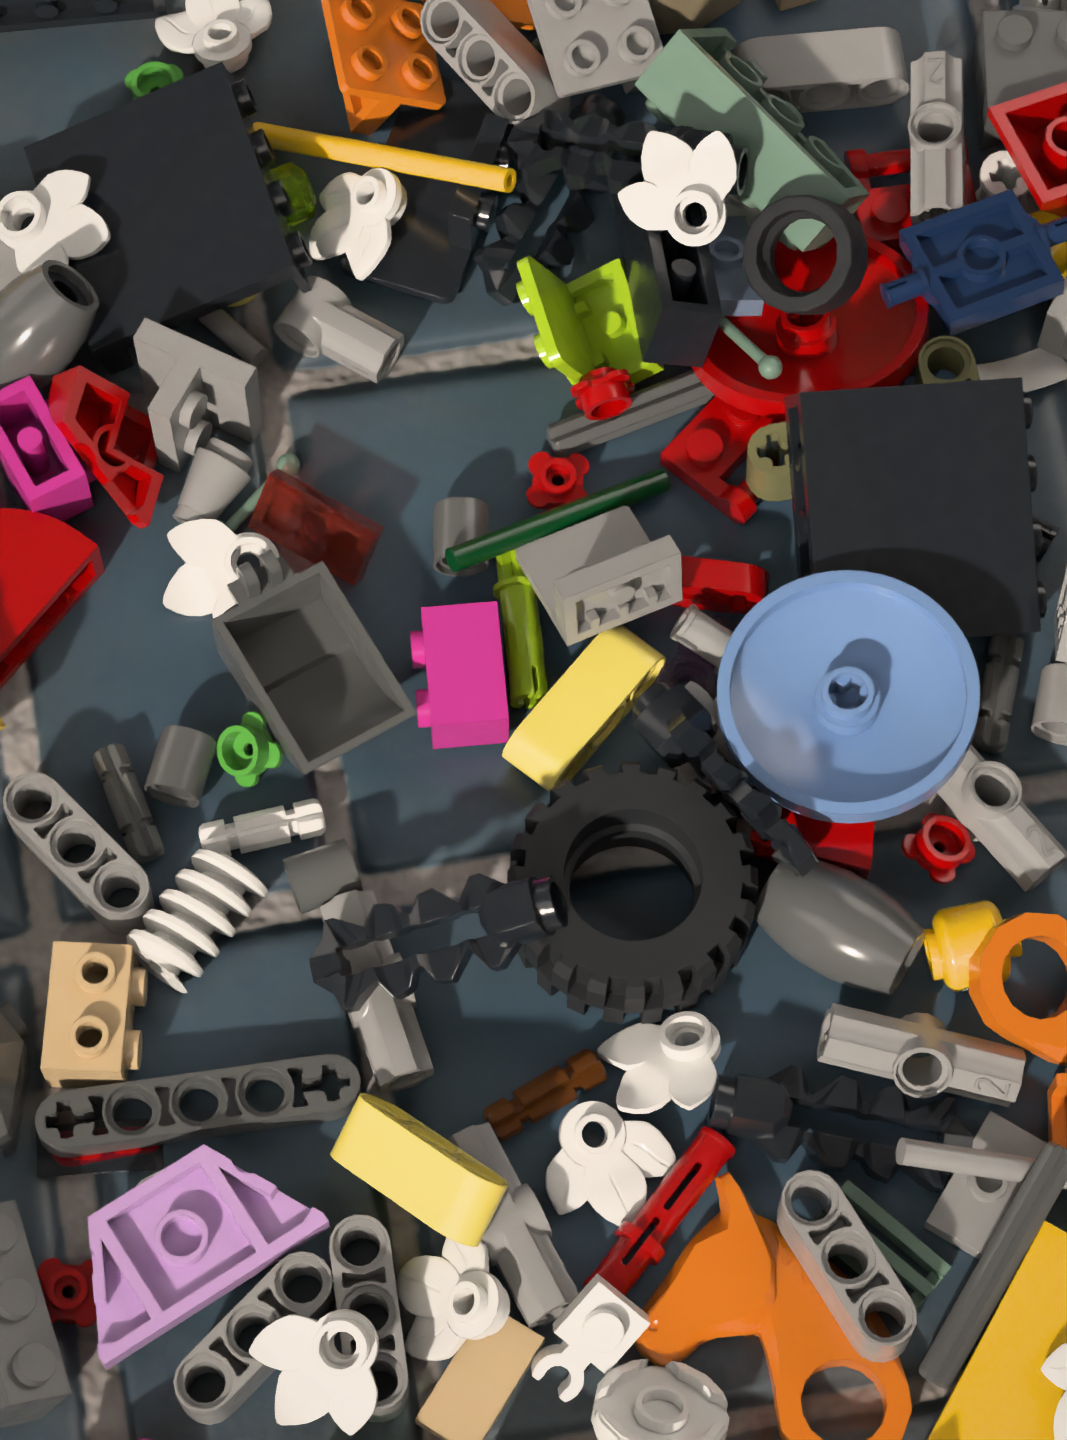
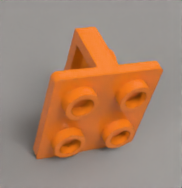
M321 0L338 85L343 94L350 132L371 136L401 104L439 110L446 103L435 49L428 43L421 30L422 4L404 0Z

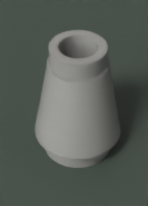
M210 438L205 448L198 447L177 503L178 507L172 515L173 518L181 524L199 519H217L251 480L247 473L253 465V461L234 446L220 439Z

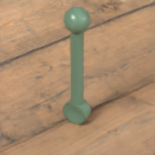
M722 316L718 327L759 365L758 370L761 376L771 380L781 375L783 369L781 360L773 355L767 356L725 316Z
M291 453L281 455L276 463L277 469L224 525L234 532L285 477H293L298 474L301 464L297 456Z

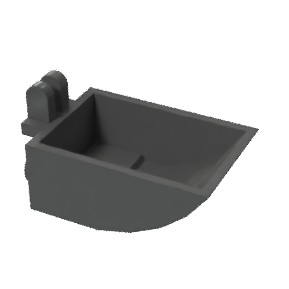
M268 550L259 555L260 567L256 570L253 569L248 561L236 567L238 579L227 584V590L236 605L230 607L223 614L211 619L216 649L253 711L264 715L267 721L266 729L268 733L273 737L274 742L282 746L283 754L296 769L306 775L418 714L323 561L294 574L283 555L276 558L273 551Z

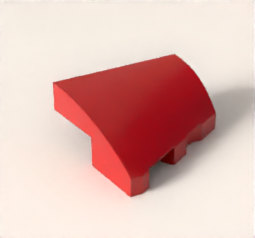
M81 365L54 375L49 393V412L53 422L129 521L140 529L149 526L164 475L154 470L158 455L149 416L127 404L130 397L129 392Z

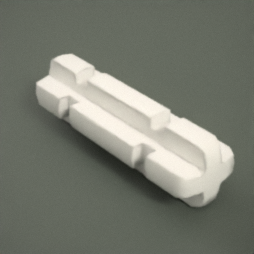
M312 798L294 802V809L286 811L284 806L281 805L233 816L234 823L224 824V819L203 823L199 826L198 832L202 849L211 850L216 853L222 852L232 856L231 850L240 848L241 854L282 845L290 843L291 836L300 835L301 840L321 836L326 830L322 806L318 799Z

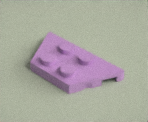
M203 1144L88 1216L89 1244L93 1263V1296L96 1305L99 1341L97 1349L98 1357L104 1368L108 1370L329 1229V1221L324 1213L314 1207L310 1209L278 1191L276 1185L255 1173L245 1172L233 1165L231 1159Z

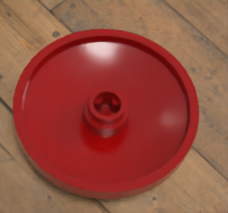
M834 236L824 248L802 252L800 249L792 250L780 241H778L775 249V268L779 279L786 287L797 292H811L822 287L831 277L837 261V243ZM865 236L868 243V267L860 288L843 306L825 314L800 315L786 313L764 302L761 316H725L767 356L773 355L781 360L783 364L782 373L776 379L769 380L762 377L758 370L759 365L719 327L703 367L691 368L702 384L724 402L755 415L786 420L784 397L793 394L899 386L917 366L920 351L928 342L930 329L928 302L919 296L895 305L893 308L888 309L886 307V302L882 299L879 285L911 274L912 267L894 249L871 237Z

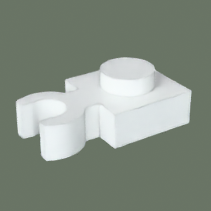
M596 1274L554 1321V1333L563 1341L561 1344L546 1346L535 1355L531 1364L532 1376L539 1381L551 1367L562 1366L569 1371V1375L559 1385L558 1394L559 1398L564 1402L572 1400L583 1387V1371L592 1363L604 1374H607L651 1324L648 1314L599 1274Z

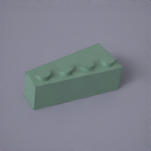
M726 28L679 29L634 84L648 98L645 101L647 109L661 122L670 126L674 124L676 127L683 125L699 130L729 133L733 137L734 145L748 147L750 160L746 186L741 196H734L750 208L755 209L757 207L762 212L767 205L783 197L812 195L842 205L853 214L870 195L823 140L815 136H809L807 139L800 132L804 127V118L790 102L783 101L772 94H767L761 86L768 77L754 61L748 60L744 62L730 52L737 41ZM799 219L791 223L782 232L779 241L792 250L800 249L802 252L824 248L834 235L820 221L815 219Z

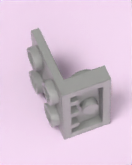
M527 0L558 97L564 98L621 83L625 94L640 91L634 84L663 49L648 0Z
M628 506L616 508L516 549L518 564L567 646L683 600L682 565L679 548L670 535L651 542Z

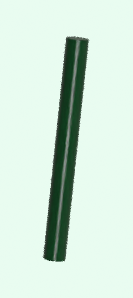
M658 468L454 545L445 550L447 564L453 572H458L616 508L631 506L665 493L670 489L669 477L662 468Z

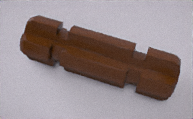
M590 1049L579 1051L566 1059L567 1066L560 1069L556 1065L512 1091L513 1099L506 1101L502 1097L487 1106L483 1111L485 1123H490L500 1142H506L524 1131L523 1124L527 1121L534 1125L578 1099L576 1092L582 1088L588 1093L603 1084L607 1079V1074L599 1057Z

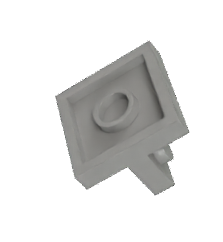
M145 317L133 339L144 393L153 398L147 409L158 455V463L181 473L190 456H195L197 448H205L212 425L253 443L264 425L257 368Z

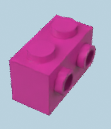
M29 375L0 389V466L24 509L31 510L32 513L36 511L65 521L94 507L89 483L97 480V478L76 450L71 448L65 436L53 422L49 412V399L44 401L31 376Z
M497 601L421 607L422 630L410 631L413 669L425 668L427 689L415 690L418 728L431 727L433 749L507 743L509 740V714Z

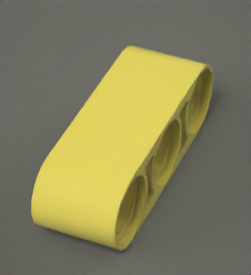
M623 625L599 633L513 732L503 749L502 757L549 793L551 788L564 779L572 780L632 710L639 696L653 685L666 663V657Z
M367 1093L359 1094L330 1153L331 1157L343 1167L432 1229L453 1241L471 1247H478L509 1185L499 1174L401 1108Z

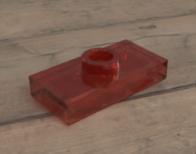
M276 469L268 474L248 525L249 528L314 564L323 561L330 573L352 585L357 584L363 579L384 529V526L280 469Z

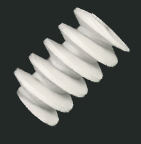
M206 849L195 851L191 856L195 870L182 869L175 876L176 884L180 891L166 889L160 894L159 903L164 911L150 909L143 915V923L148 932L134 929L126 936L127 944L133 945L138 961L144 967H147L153 976L184 994L188 992L178 978L180 972L183 971L196 977H201L204 974L203 969L194 957L196 952L199 951L212 957H217L220 954V950L210 937L213 931L228 937H233L236 934L235 928L226 916L229 911L244 917H249L252 914L250 906L242 896L245 891L260 897H265L268 894L266 886L256 875L238 861L222 852L216 853Z

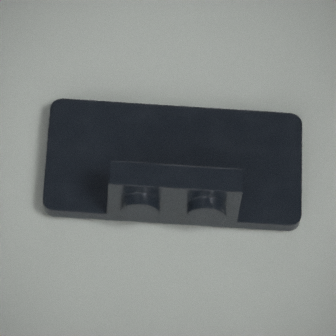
M441 77L446 103L439 110L402 104L386 143L388 146L513 168L515 163L513 159L508 157L506 144L515 125L509 124V119L496 116L468 84ZM390 171L399 178L400 183L404 186L407 193V204L401 218L391 226L392 239L385 256L363 281L440 304H449L457 296L481 230L489 231L498 204V196L495 195L496 191ZM345 252L341 257V269L345 275L355 278Z

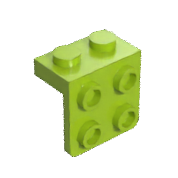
M529 255L517 261V267L522 279L516 283L517 293L527 312L535 318L539 333L534 335V344L541 360L549 369L556 368L567 377L573 386L581 382V378L588 372L602 367L628 370L630 374L628 381H632L634 384L664 370L663 364L647 363L642 360L625 264L622 259L617 258L567 284Z

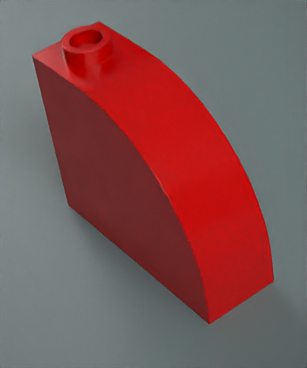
M0 508V690L105 571L99 545L59 519L36 511L32 513L31 510L20 508Z

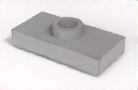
M990 1110L973 1140L972 1148L1037 1158L1046 1142ZM954 1173L925 1222L924 1228L980 1260L1023 1183Z

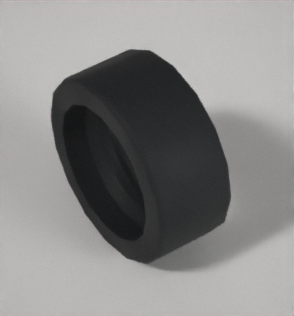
M812 195L786 196L767 205L751 223L743 244V267L751 288L767 305L786 313L800 315L825 314L843 306L860 288L868 267V243L860 222L844 206ZM799 219H815L824 223L832 231L837 243V261L831 277L822 287L811 292H797L786 287L779 279L775 268V249L779 238L791 223Z

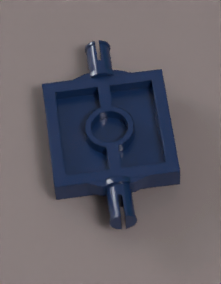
M1009 189L899 230V246L912 267V273L887 283H881L879 288L882 299L886 302V307L890 309L895 305L916 297H923L926 302L934 307L949 336H953L1064 294L1065 279L1051 257V247L1067 241V215L1041 225L1035 218L1024 211L1013 190Z

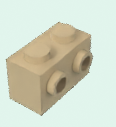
M53 941L40 1066L48 1087L85 1088L128 1082L129 1070L140 1069L143 1044L142 1031L133 1030L135 1006L145 1007L148 968L138 967L139 964L133 945Z

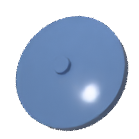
M838 570L816 573L794 580L768 594L744 616L735 628L724 650L717 680V711L720 729L725 744L739 769L748 774L752 784L758 790L769 795L780 806L812 819L833 823H866L883 820L908 811L930 798L946 784L963 762L975 734L980 708V681L976 661L967 639L953 618L937 602L917 588L898 579L867 571Z

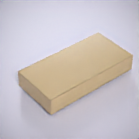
M508 1316L506 1323L497 1333L479 1340L466 1339L455 1353L415 1418V1423L442 1440H486L531 1366L535 1355L545 1343V1338Z

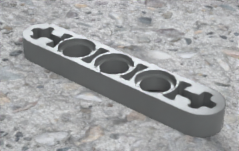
M322 1054L64 1090L49 1095L41 1102L36 1111L35 1126L41 1144L49 1153L58 1157L72 1158L334 1121L350 1114L360 1094L361 1078L357 1067L348 1058L339 1054ZM328 1073H334L338 1083H349V1086L340 1089L339 1099L335 1101H327L324 1091L303 1092L305 1106L295 1108V1087L291 1077L302 1076V1090L322 1086L323 1075ZM263 1080L278 1084L284 1092V1100L281 1105L270 1112L256 1111L252 1109L246 1100L249 1088ZM195 1090H206L212 1093L218 1100V1108L215 1114L202 1122L187 1119L180 1110L183 1098L189 1092ZM129 1099L142 1100L152 1110V1117L149 1123L136 1131H126L114 1122V1113L117 1107ZM103 1104L102 1117L107 1131L105 1135L96 1136L95 1122L74 1126V1136L68 1139L61 1138L57 1128H48V1125H54L59 1122V1112L64 1110H71L74 1119L78 1121L95 1119L92 1105Z

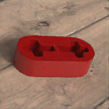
M681 555L683 600L669 606L689 608L691 604H694L699 610L747 614L759 601L768 595L770 576L763 568L748 563Z

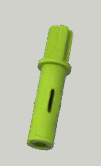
M515 549L496 557L498 582L494 584L492 589L494 597L500 600L510 688L509 703L511 707L520 709L524 705L525 698L526 709H534L548 692L538 597L516 560Z

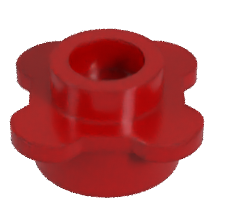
M602 367L585 374L581 378V382L575 384L570 389L573 398H578L575 401L577 408L584 411L587 419L603 420L617 416L631 407L633 401L630 394L634 392L635 386L632 381H628L630 379L628 370Z
M541 451L531 456L528 462V469L533 474L532 486L526 492V499L533 508L547 511L587 496V492L583 489V477L589 472V462L583 455L573 453L567 458L551 457L547 452ZM555 477H560L564 482L562 485L557 486L552 483V480Z
M938 813L927 814L922 820V828L916 834H907L901 843L903 854L908 859L916 860L923 869L929 872L930 879L941 885L949 884L955 878V869L961 863L971 862L976 853L975 846L965 826L950 816ZM934 845L939 847L943 853L938 852Z
M53 1257L44 1260L39 1265L37 1275L42 1282L41 1289L52 1324L58 1321L64 1324H78L80 1327L86 1328L97 1322L96 1305L93 1296L92 1260H86L81 1265L63 1264L58 1258ZM69 1286L73 1287L75 1295L72 1298H65L63 1290Z

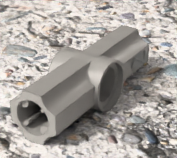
M946 51L924 52L921 58L911 62L908 133L910 140V218L912 225L964 207L966 149L964 141L963 62L961 58H955ZM944 140V141H941V142L932 143V141Z
M970 745L963 762L954 775L937 791L939 796L946 802L945 815L961 822L967 829L971 841H980L1025 892L1032 891L1067 860V851L1021 801L1023 791L1021 782L1015 772L999 762L985 761L976 749Z
M355 889L334 896L331 901L320 906V914L323 923L324 920L335 918L364 927L373 904H378V901L375 899L373 890L358 891ZM389 939L370 942L363 947L353 950H343L344 957L350 961L353 973L349 975L361 973L371 967H381L403 960L399 952L394 953ZM381 985L374 990L359 1011L348 1012L353 1028L359 1027L366 1047V1055L380 1092H398L419 1085L426 1078L433 1076L434 1068L414 1009L417 1008L414 993L406 998L397 999Z
M832 1003L831 1007L826 1010L817 1046L818 1062L893 1079L896 1086L903 1093L914 1098H928L936 1096L943 1091L1009 1107L1017 1099L1022 1085L1023 1070L1026 1062L1024 1049L947 1031L946 1026L939 1018L928 1013H913L898 1019ZM920 1052L931 1054L923 1058L911 1057V1055Z
M490 1123L469 1126L453 1134L448 1141L499 1174L509 1183L482 1237L483 1243L488 1248L489 1265L491 1267L497 1266L529 1329L551 1323L578 1295L577 1287L567 1273L564 1262L560 1259L550 1240L552 1231L539 1201L527 1183L521 1185Z

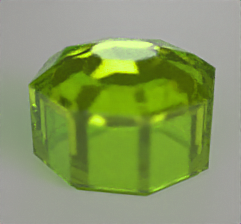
M291 162L269 170L273 182L278 179L282 181L292 202L294 213L286 216L288 224L294 226L314 218L316 212L315 191L304 170Z

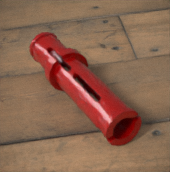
M702 1126L698 1131V1136L685 1150L669 1173L662 1179L659 1186L631 1222L623 1221L615 1231L617 1241L601 1260V1263L591 1276L585 1279L583 1286L585 1287L596 1274H599L625 1296L649 1265L657 1266L666 1255L663 1246L691 1209L698 1203L700 1197L716 1178L728 1159L734 1156L736 1153L734 1146L717 1131ZM692 1171H696L697 1174L669 1210H666L664 1207ZM654 1225L655 1229L630 1262L624 1265L622 1262L647 1229Z

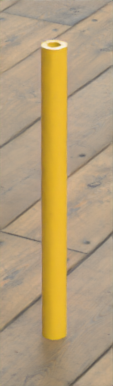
M253 123L255 131L261 128L264 130L272 149L372 168H384L388 171L506 193L512 192L516 184L517 177L513 168L268 123Z

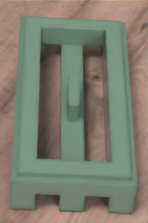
M847 1180L840 1189L853 1209L929 1273L926 1278L921 1276L869 1232L896 1276L914 1290L910 1298L917 1311L950 1272L952 1267L851 1181ZM824 1207L821 1213L812 1221L823 1219L827 1215ZM837 1254L831 1257L854 1278L863 1274L861 1264L855 1257L848 1254Z

